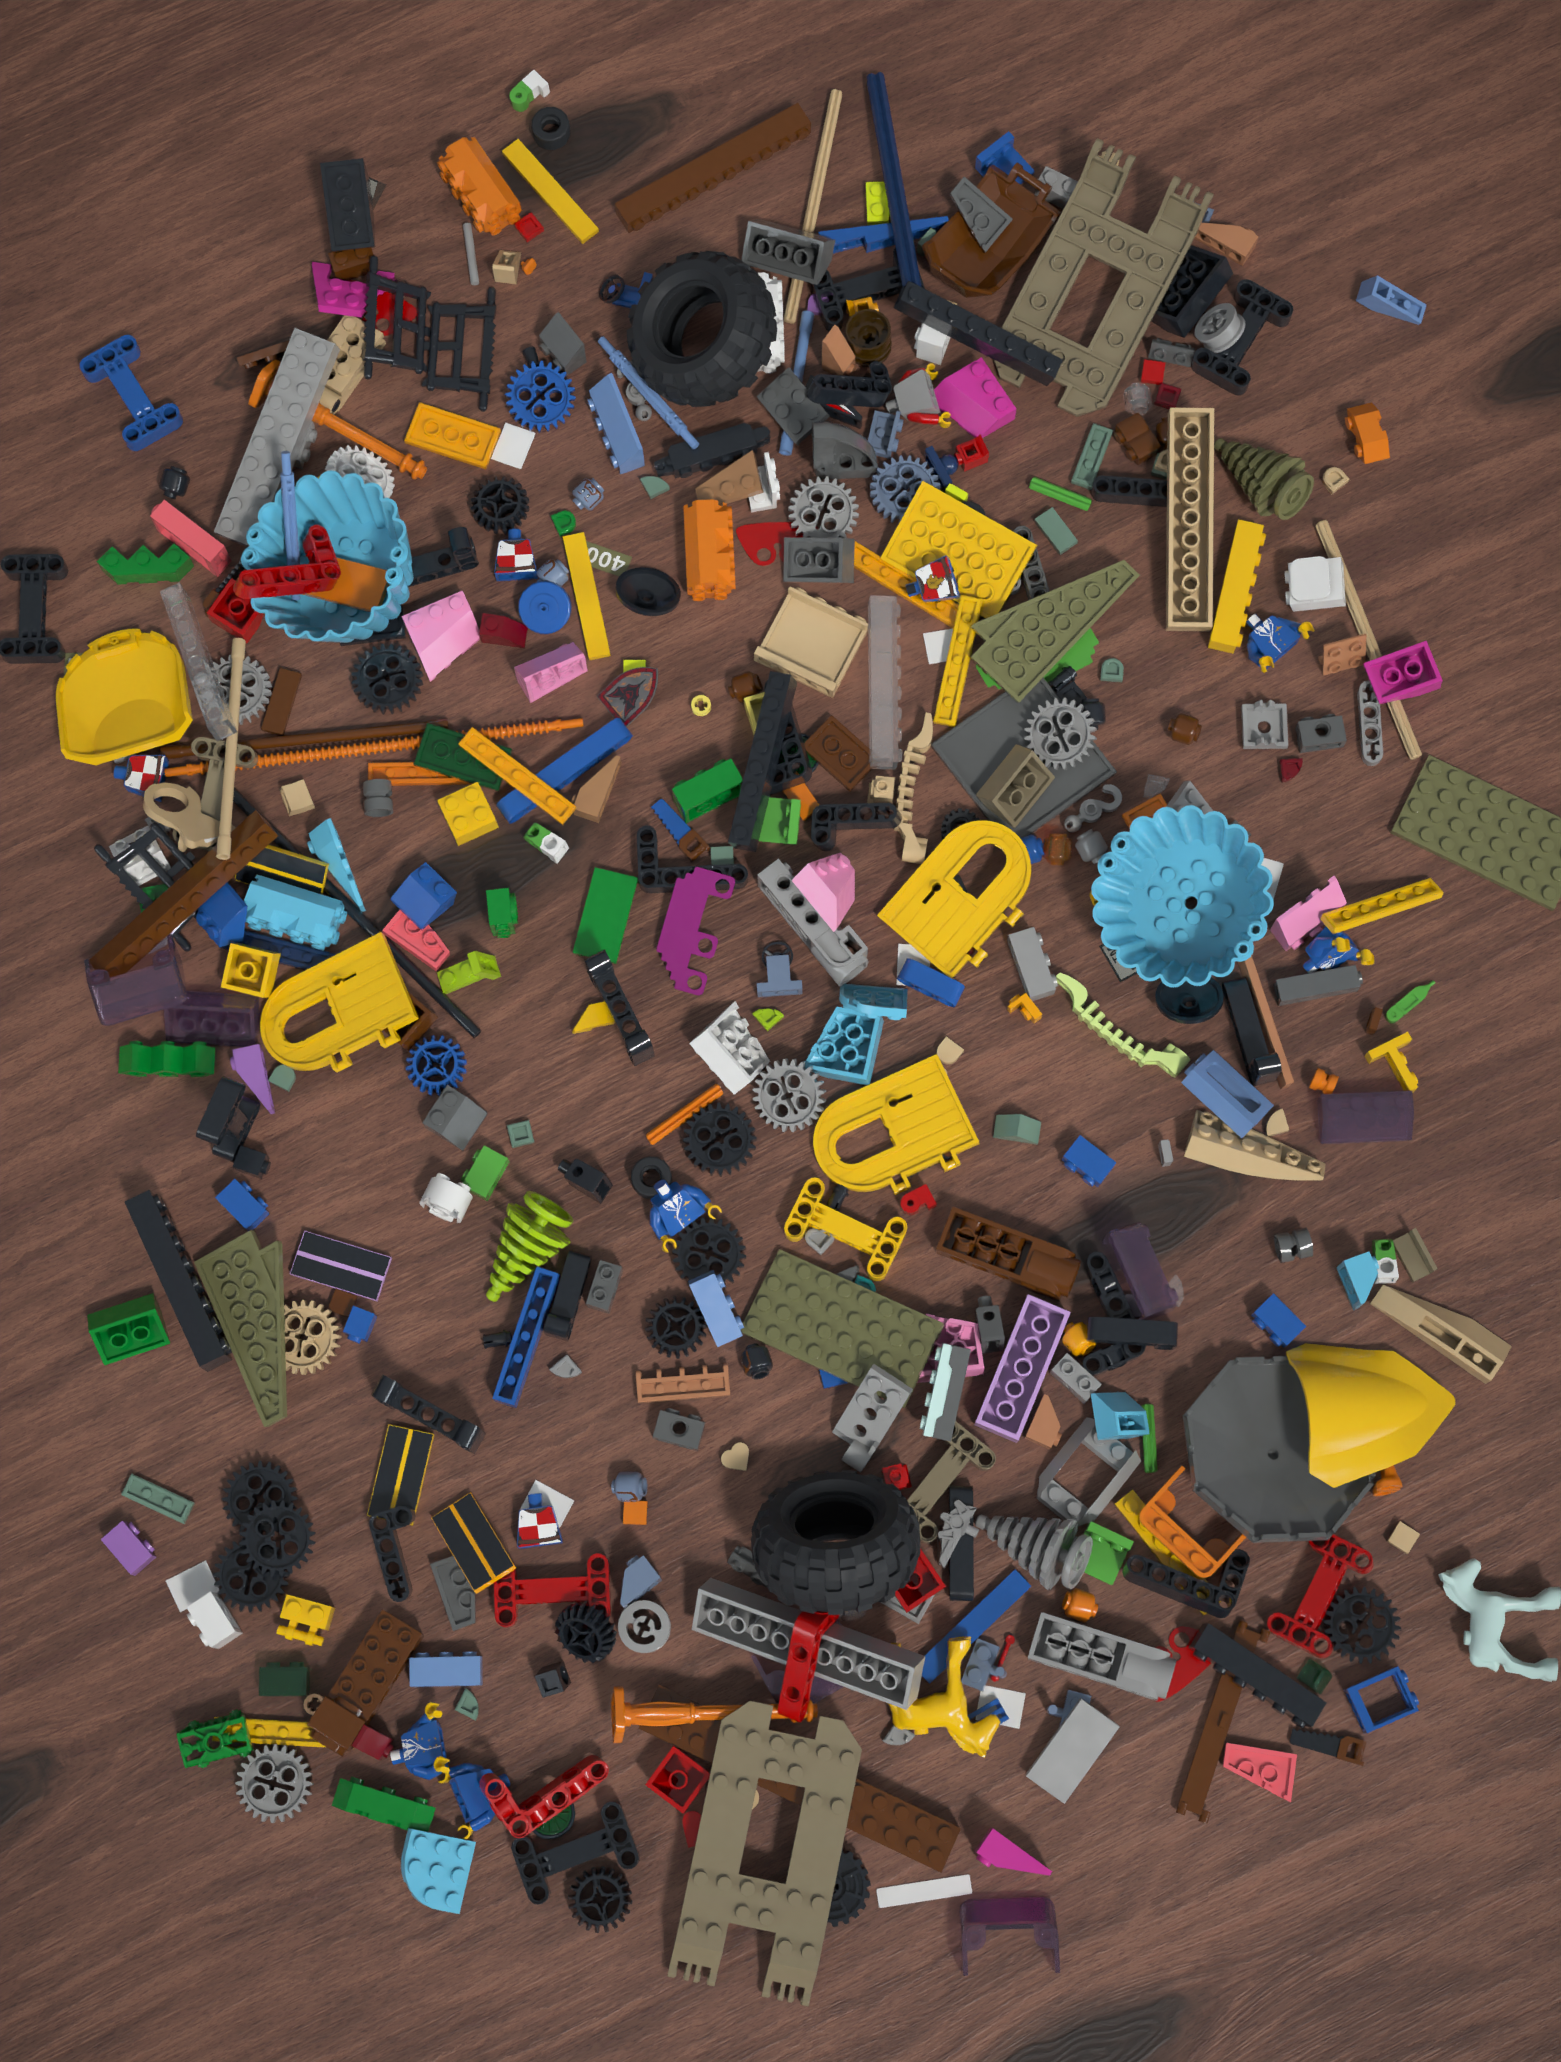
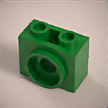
M509 888L486 890L489 925L493 936L508 938L511 934H516L515 924H518V910L515 893H510Z

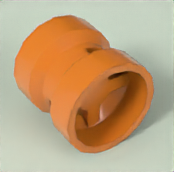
M1317 1068L1309 1088L1321 1090L1324 1095L1330 1097L1339 1076L1334 1074L1328 1075L1323 1069Z

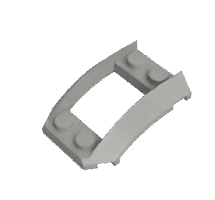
M1086 1417L1038 1477L1037 1499L1063 1521L1074 1519L1077 1521L1078 1527L1090 1521L1094 1522L1140 1464L1141 1460L1136 1450L1132 1452L1117 1439L1098 1440L1095 1419ZM1081 1443L1117 1471V1474L1090 1508H1087L1053 1480L1054 1476Z

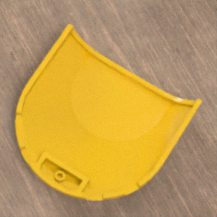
M140 629L112 632L89 643L87 651L81 656L76 654L66 665L68 671L64 678H59L56 688L60 747L66 759L91 765L106 763L178 741L193 721L182 657L175 645L157 632L142 633Z

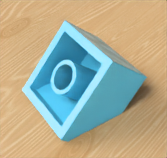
M1370 1251L1344 1260L1336 1267L1353 1310L1358 1309L1366 1302L1378 1274L1377 1269H1379L1377 1259L1375 1256H1371Z

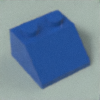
M425 862L407 877L390 900L418 928L423 930L454 904L457 892Z
M227 882L198 908L196 920L199 926H202L208 933L210 939L214 940L219 947L226 946L230 943L243 941L248 906Z

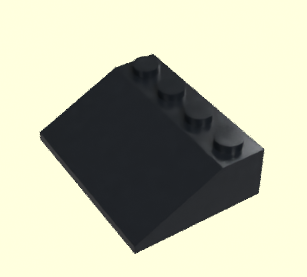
M1191 245L1151 322L1169 333L1185 338L1233 275L1227 258Z

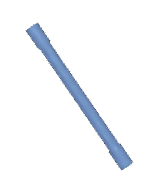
M802 311L799 326V339L793 372L801 382L803 381L809 338L814 320V313L811 311ZM785 431L782 433L779 453L789 456L792 455L794 442Z

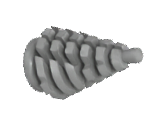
M980 1514L976 1518L975 1526L982 1530H987V1536L990 1540L996 1541L998 1538V1547L1003 1551L1008 1549V1556L1013 1560H1018L1019 1565L1024 1570L1029 1568L1030 1575L1036 1580L1040 1579V1584L1047 1590H1051L1060 1577L1062 1584L1066 1588L1073 1589L1084 1574L1090 1559L1093 1539L1086 1534L1078 1538L1075 1536L1078 1531L1076 1520L1067 1519L1062 1522L1061 1519L1052 1518V1520L1047 1521L1048 1519L1037 1517L1036 1521H1034L1033 1518L1022 1517L1019 1523L1018 1517H1007L1005 1522L1004 1516H994L991 1520L989 1517Z

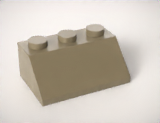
M1016 744L976 796L987 809L1011 827L1016 828L1055 777L1033 750Z

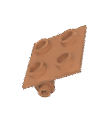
M1362 634L1323 645L1322 656L1318 657L1320 665L1323 664V676L1363 665L1366 659L1367 635Z

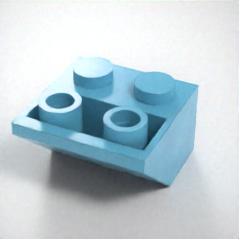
M1126 1392L1091 1394L1098 1440L1131 1439L1150 1434L1146 1410Z

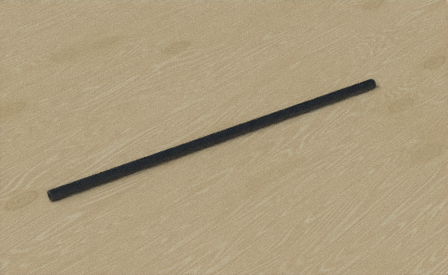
M234 787L233 802L247 816L256 810L264 817ZM270 823L278 834V837L273 841L281 849L303 855ZM326 878L324 892L331 898L342 901L344 911H347V914L370 937L380 933L381 931ZM386 937L396 963L467 1033L476 1038L482 1030Z

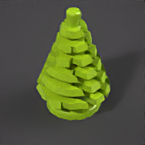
M533 1191L526 1192L524 1201L530 1209L516 1203L515 1205L508 1203L506 1212L510 1217L504 1218L503 1227L506 1231H501L500 1241L503 1245H498L496 1251L500 1259H495L493 1263V1268L497 1273H491L489 1281L493 1286L486 1293V1297L492 1302L498 1301L502 1291L509 1292L514 1288L511 1282L521 1283L525 1280L522 1272L526 1275H531L536 1270L535 1265L542 1266L548 1261L546 1256L554 1257L559 1253L558 1248L563 1249L570 1244L566 1234L555 1225L567 1228L573 1223V1218L561 1206L541 1194Z

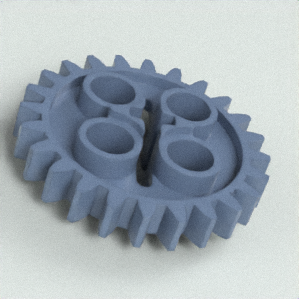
M900 455L899 461L896 462L892 457L890 465L884 461V470L877 468L878 475L872 476L874 481L870 483V489L873 490L870 492V497L874 498L872 504L873 506L878 505L877 513L884 511V519L890 515L891 523L896 519H899L900 523L916 494L915 491L918 490L922 481L940 489V483H936L938 475H932L934 468L927 470V462L920 465V458L913 462L909 455L907 461H904L902 455ZM909 473L912 475V478L906 479L902 475ZM891 485L895 487V490L887 491L885 487ZM906 502L908 506L900 507L898 503Z

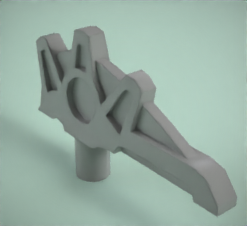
M960 1500L954 1502V1510L949 1514L943 1512L940 1516V1519L945 1522L943 1531L938 1533V1538L942 1539V1555L940 1558L942 1568H945L961 1536L967 1533L976 1538L980 1530L970 1525V1518L973 1517L977 1508L966 1506Z

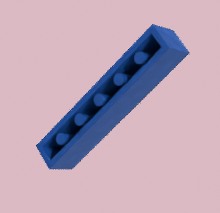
M536 1267L492 1398L495 1402L513 1408L518 1406L560 1280L559 1273Z

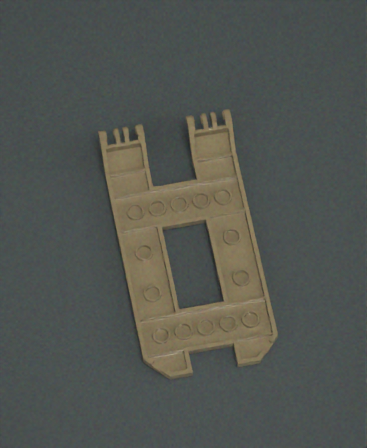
M1098 138L1090 151L1075 189L1002 326V329L1063 359L1056 378L1053 380V382L1067 388L1058 404V408L1076 417L1107 407L1187 254L1214 196L1213 193L1208 191L1204 195L1201 205L1196 204L1194 201L1201 191L1200 187H1195L1188 200L1186 198L1193 184L1190 182L1186 183L1180 196L1175 193V190L1179 187L1181 178L1174 176L1159 212L1147 234L1111 217L1110 214L1122 193L1136 156L1128 155L1122 168L1117 165V162L1122 157L1123 150L1118 149L1112 162H1109L1115 146L1109 145L1103 159L1097 156L1104 144L1103 140ZM1088 256L1125 273L1126 276L1090 345L1086 348L1050 329ZM994 360L1000 379L1020 388L1026 376Z
M748 1701L721 1719L667 1977H676L678 1961L687 1963L683 1974L684 1980L689 1981L692 1964H695L696 1969L693 1982L698 1983L700 1981L701 1967L704 1966L710 1968L706 1984L715 1986L728 1924H737L775 1933L761 1997H770L772 1981L781 1983L777 1993L778 2000L783 2001L786 1984H789L787 2002L792 2003L794 2001L795 1987L798 1986L804 1988L800 2004L809 2006L811 1992L818 1971L862 1749L843 1720L819 1716L815 1739L769 1730L773 1705ZM758 1778L805 1787L786 1883L739 1874Z

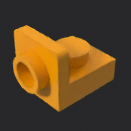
M1026 993L1022 996L1017 994L1008 1002L1010 1005L1007 1011L1010 1014L1021 1006L1020 1012L1027 1021L1031 1019L1035 1024L1042 1018V1013Z

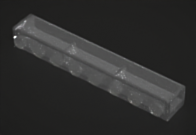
M180 582L161 590L160 594L208 730L217 741L237 733L188 593Z
M870 595L868 601L869 768L896 770L898 762L902 761V749H898V741L902 739V728H898V721H901L902 709L898 707V700H901V687L898 686V679L901 678V666H897V658L900 659L901 645H897V638H900L901 625H897V618H900L901 607L900 604H897V596Z

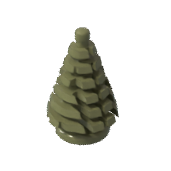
M1222 438L1215 441L1214 449L1222 453L1221 459L1226 465H1229V470L1234 475L1238 484L1241 485L1245 495L1248 494L1249 501L1254 505L1255 510L1260 516H1271L1274 513L1280 519L1288 520L1296 515L1309 499L1314 486V477L1305 472V461L1301 460V457L1288 456L1289 454L1278 453L1275 450H1265L1262 447L1253 448L1249 444L1244 443L1241 445L1240 442L1236 441L1228 443Z

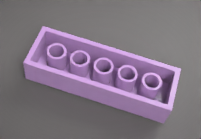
M1029 1294L1027 1295L975 1421V1426L1015 1443L1019 1441L1071 1312Z

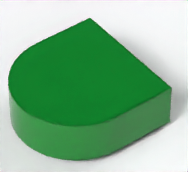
M560 511L551 515V520L559 537L575 529L576 519L570 511Z

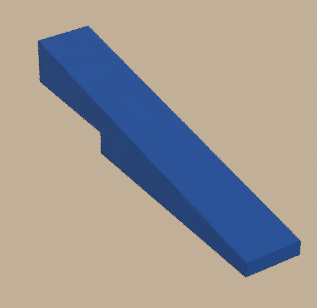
M948 216L911 220L913 240L922 238L930 228L938 232L949 221ZM892 223L818 232V235L835 239L833 254L864 246L866 253L895 245Z

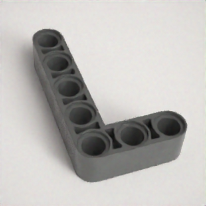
M1019 526L1014 529L1013 532L1035 543L1032 532L1028 527ZM1037 548L1031 556L1033 560L1027 563L1021 574L1028 601L1036 596L1050 592ZM1036 576L1039 581L1032 582L1029 580V577Z

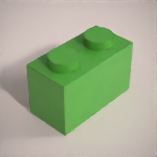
M483 1146L482 1150L478 1149L472 1159L474 1164L470 1170L467 1169L464 1172L461 1181L471 1188L469 1192L488 1201L510 1161L507 1157Z

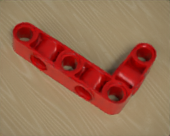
M313 525L309 528L303 539V548L310 564L244 570L240 573L233 587L235 595L242 599L332 590L341 575V569L326 529L320 525Z
M802 1611L797 1617L792 1631L778 1714L797 1722H802L809 1705L821 1638L840 1615H828V1612L817 1611L814 1614Z
M589 1755L519 1805L505 1783L494 1773L483 1775L480 1779L479 1787L488 1800L491 1809L510 1834L515 1838H523L603 1781L609 1773V1768L599 1756ZM595 1764H600L599 1769L591 1773L592 1767ZM492 1782H497L496 1788L488 1791V1786ZM556 1792H561L559 1799L552 1801L553 1795ZM522 1820L519 1828L512 1829L516 1821Z

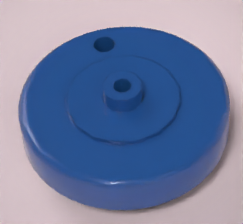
M538 581L523 591L519 599L518 611L522 622L527 628L539 634H551L560 630L568 622L572 611V604L568 593L562 586L551 581Z

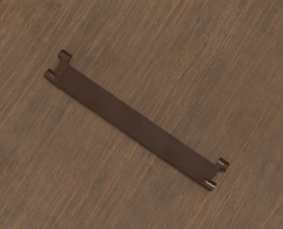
M1239 1620L1233 1640L1254 1653L1258 1640L1267 1643L1270 1631L1261 1629L1260 1634L1247 1629L1248 1623ZM1227 1673L1220 1676L1176 1813L1184 1816L1186 1810L1200 1815L1198 1821L1205 1824L1208 1823L1211 1812L1203 1810V1806L1242 1691L1241 1687L1232 1682L1233 1677Z

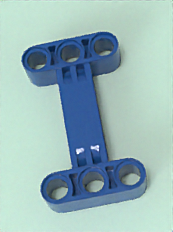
M124 335L84 357L80 362V369L85 379L90 383H96L107 376L109 377L135 419V422L124 428L122 432L123 439L130 450L139 451L180 428L183 424V417L179 408L173 403H167L156 410L154 409L128 367L130 363L139 358L140 348L133 336ZM128 346H133L131 350H125ZM109 357H114L113 360H111V361H106L107 358H109ZM96 367L94 371L87 372L89 368ZM176 414L174 418L167 419L169 415ZM151 425H157L155 429L149 430ZM132 436H138L136 440L130 441Z

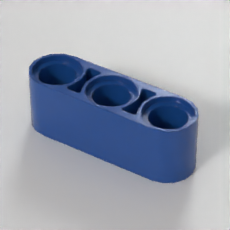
M910 958L906 959L897 977V980L902 984L950 1007H956L965 989V986L960 982Z

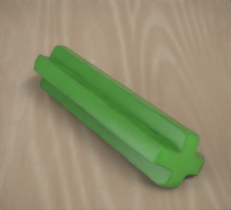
M1033 477L1029 488L1085 511H1088L1092 502L1088 497L1037 477Z
M1143 1404L1141 1407L1146 1410L1150 1433L1142 1436L1145 1473H1155L1158 1468L1153 1404Z

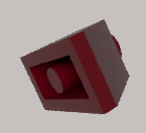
M482 614L479 631L482 643L525 649L528 628L525 625L505 616Z
M364 1724L351 1746L377 1760H382L383 1757H389L390 1751L394 1748L392 1745L394 1739L371 1725Z

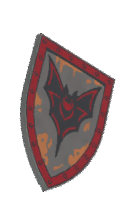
M651 667L630 669L615 678L597 697L614 718H620L628 727L651 703L657 689L658 669Z

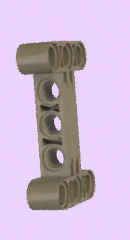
M198 737L192 742V752L199 759L210 761L201 800V813L220 821L225 758L220 757V751L226 748V741ZM203 743L208 744V750L200 754L198 752L199 746ZM237 744L236 767L250 769L256 766L258 762L257 753L249 746ZM246 752H251V760L249 762H242V755ZM174 829L173 837L174 840L178 842L180 835L178 831ZM217 842L209 847L198 846L195 849L211 851L217 845Z
M956 1421L954 1425L955 1433L952 1435L951 1441L943 1440L950 1447L907 1500L916 1513L920 1528V1542L929 1544L936 1539L938 1535L937 1526L926 1515L965 1465L970 1462L979 1470L987 1471L996 1462L995 1453ZM963 1439H969L973 1443V1448L965 1451L961 1448L960 1442ZM983 1453L988 1454L991 1457V1463L987 1466L982 1465L979 1462V1455ZM925 1526L931 1527L934 1532L933 1537L929 1539L924 1538L921 1535V1528Z

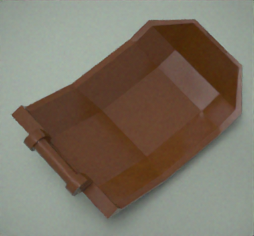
M1018 162L1013 166L1009 175L995 165H991L985 176L976 186L1013 219L985 253L982 251L959 210L929 241L922 245L931 273L966 298L988 296L997 292L1030 257L1062 213L1045 201L1052 190V186L1048 183L1044 184L1025 171ZM1019 176L1039 190L1038 196L1016 182V178Z

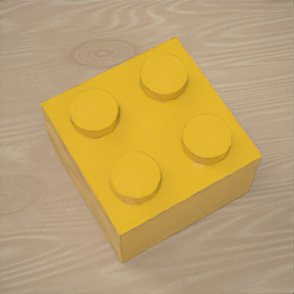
M478 782L437 800L458 846L499 828Z
M230 943L221 987L262 998L270 997L281 953L241 943Z

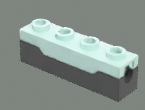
M942 1343V1347H937L934 1359L938 1361L937 1370H932L929 1382L933 1384L932 1393L927 1392L924 1406L928 1407L926 1416L922 1415L919 1428L923 1430L924 1436L951 1441L971 1349Z

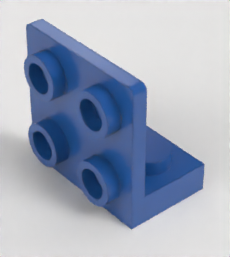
M1009 131L976 156L975 169L982 177L985 176L991 165H995L1009 175L1017 162L1023 166L1025 171L1031 175L1034 174V169L1013 148L1014 136ZM1019 176L1015 180L1019 184L1024 182Z

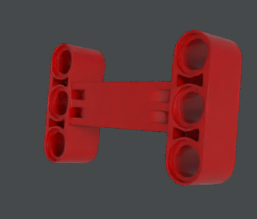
M1334 1534L1322 1546H1316L1313 1541H1309L1312 1550L1324 1557L1294 1618L1292 1619L1278 1612L1270 1615L1267 1621L1271 1634L1321 1659L1330 1656L1333 1646L1329 1637L1317 1630L1347 1568L1360 1574H1367L1374 1566L1372 1555L1367 1550ZM1339 1546H1344L1348 1551L1345 1556L1339 1557L1335 1555V1549ZM1359 1557H1367L1369 1559L1368 1565L1359 1567L1356 1564V1560ZM1281 1619L1285 1622L1284 1628L1278 1631L1272 1628L1273 1622ZM1298 1630L1306 1632V1638L1302 1641L1294 1639V1633ZM1318 1641H1325L1328 1643V1648L1323 1652H1319L1315 1649V1645Z
M599 1553L590 1556L587 1562L588 1576L517 1580V1572L514 1569L508 1575L494 1582L496 1622L505 1628L514 1626L518 1620V1605L589 1601L590 1607L594 1604L596 1607L602 1605L607 1610L605 1616H611L610 1565L608 1559ZM597 1558H601L605 1562V1566L601 1571H595L592 1568V1563ZM603 1582L606 1589L603 1594L597 1595L593 1592L595 1583ZM507 1586L511 1588L512 1595L504 1600L500 1597V1590ZM505 1610H510L513 1615L509 1623H503L500 1619L501 1613Z

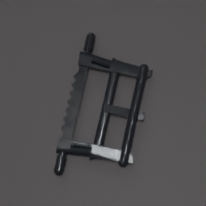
M373 255L370 257L369 271L366 275V287H369V290L365 294L368 298L365 303L368 306L364 309L367 312L364 316L367 320L364 323L366 329L363 331L366 335L363 338L366 346L362 353V360L365 361L364 378L367 380L372 378V362L389 364L390 367L415 370L416 374H422L423 371L427 372V366L423 362L425 336H430L431 328L425 327L426 302L431 296V292H427L424 286L418 288L397 279L393 281L377 275L378 257ZM377 289L395 294L392 352L374 348ZM404 296L418 299L417 324L403 320ZM402 328L416 333L415 359L401 355Z
M494 287L488 288V305H441L439 302H435L433 306L428 305L429 312L432 314L430 342L424 341V351H429L427 378L423 381L422 387H427L428 391L442 389L459 393L460 390L481 393L479 410L485 412L488 407L487 394L491 392L489 376L493 372L491 366L494 364L491 361L494 357L492 351L495 349L492 346L495 342L493 337L496 334L493 331L496 327L493 320L497 310L495 304L496 289ZM440 316L456 317L455 342H439ZM465 318L485 319L480 379L461 378ZM454 350L452 378L436 377L438 351Z
M152 823L150 831L135 842L128 843L130 847L113 859L102 845L97 844L94 846V851L106 862L104 865L120 878L119 883L126 885L125 889L131 891V896L137 897L136 902L143 904V909H146L153 901L123 869L129 862L139 855L169 888L175 883L172 878L184 867L187 870L191 869L194 866L192 860L196 858L190 851L186 855L180 851L176 843L164 831L165 826L161 823ZM157 838L179 860L167 872L145 849ZM198 909L168 935L171 939L175 938V941L186 952L191 950V944L179 932L193 917L196 919Z

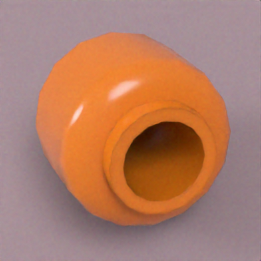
M1074 1588L1071 1592H1066L1062 1602V1609H1064L1067 1617L1080 1622H1087L1090 1617H1095L1098 1604L1095 1603L1094 1594Z

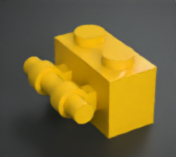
M286 1594L280 1618L290 1620L288 1627L279 1625L276 1634L285 1636V1639L291 1641L293 1639L304 1641L309 1646H313V1644L322 1646L324 1637L317 1635L318 1628L329 1631L335 1608ZM298 1623L309 1625L308 1633L297 1630Z

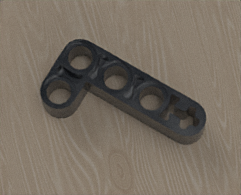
M873 361L863 377L816 375L807 390V397L810 401L817 404L882 407L892 390V385L886 366L881 362Z
M892 803L818 805L812 813L811 839L820 850L830 851L836 844L837 830L896 828L901 823L902 816ZM871 812V818L864 820L865 814ZM846 813H851L849 819L842 820ZM824 814H829L825 821H820ZM823 835H828L826 841L819 842Z
M569 1250L551 1313L549 1312L544 1327V1334L546 1336L564 1341L569 1340L591 1265L592 1255Z
M1088 1317V1342L1154 1346V1349L1174 1350L1177 1347V1322Z
M401 1505L372 1515L369 1521L390 1598L396 1602L408 1599L413 1591L396 1529L412 1524L415 1520V1511L409 1505ZM401 1509L409 1513V1520L407 1522H402L398 1518V1513ZM378 1516L384 1517L387 1521L384 1529H380L376 1525ZM384 1539H390L393 1543V1549L390 1552L385 1551L382 1547ZM390 1562L398 1563L400 1570L397 1574H392L389 1571ZM400 1576L403 1577V1579L399 1580L398 1582H392V1579H396ZM399 1585L401 1588L405 1587L406 1592L402 1593V1596L400 1593L396 1594L395 1592Z

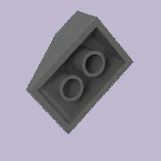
M784 537L783 582L854 583L855 539Z

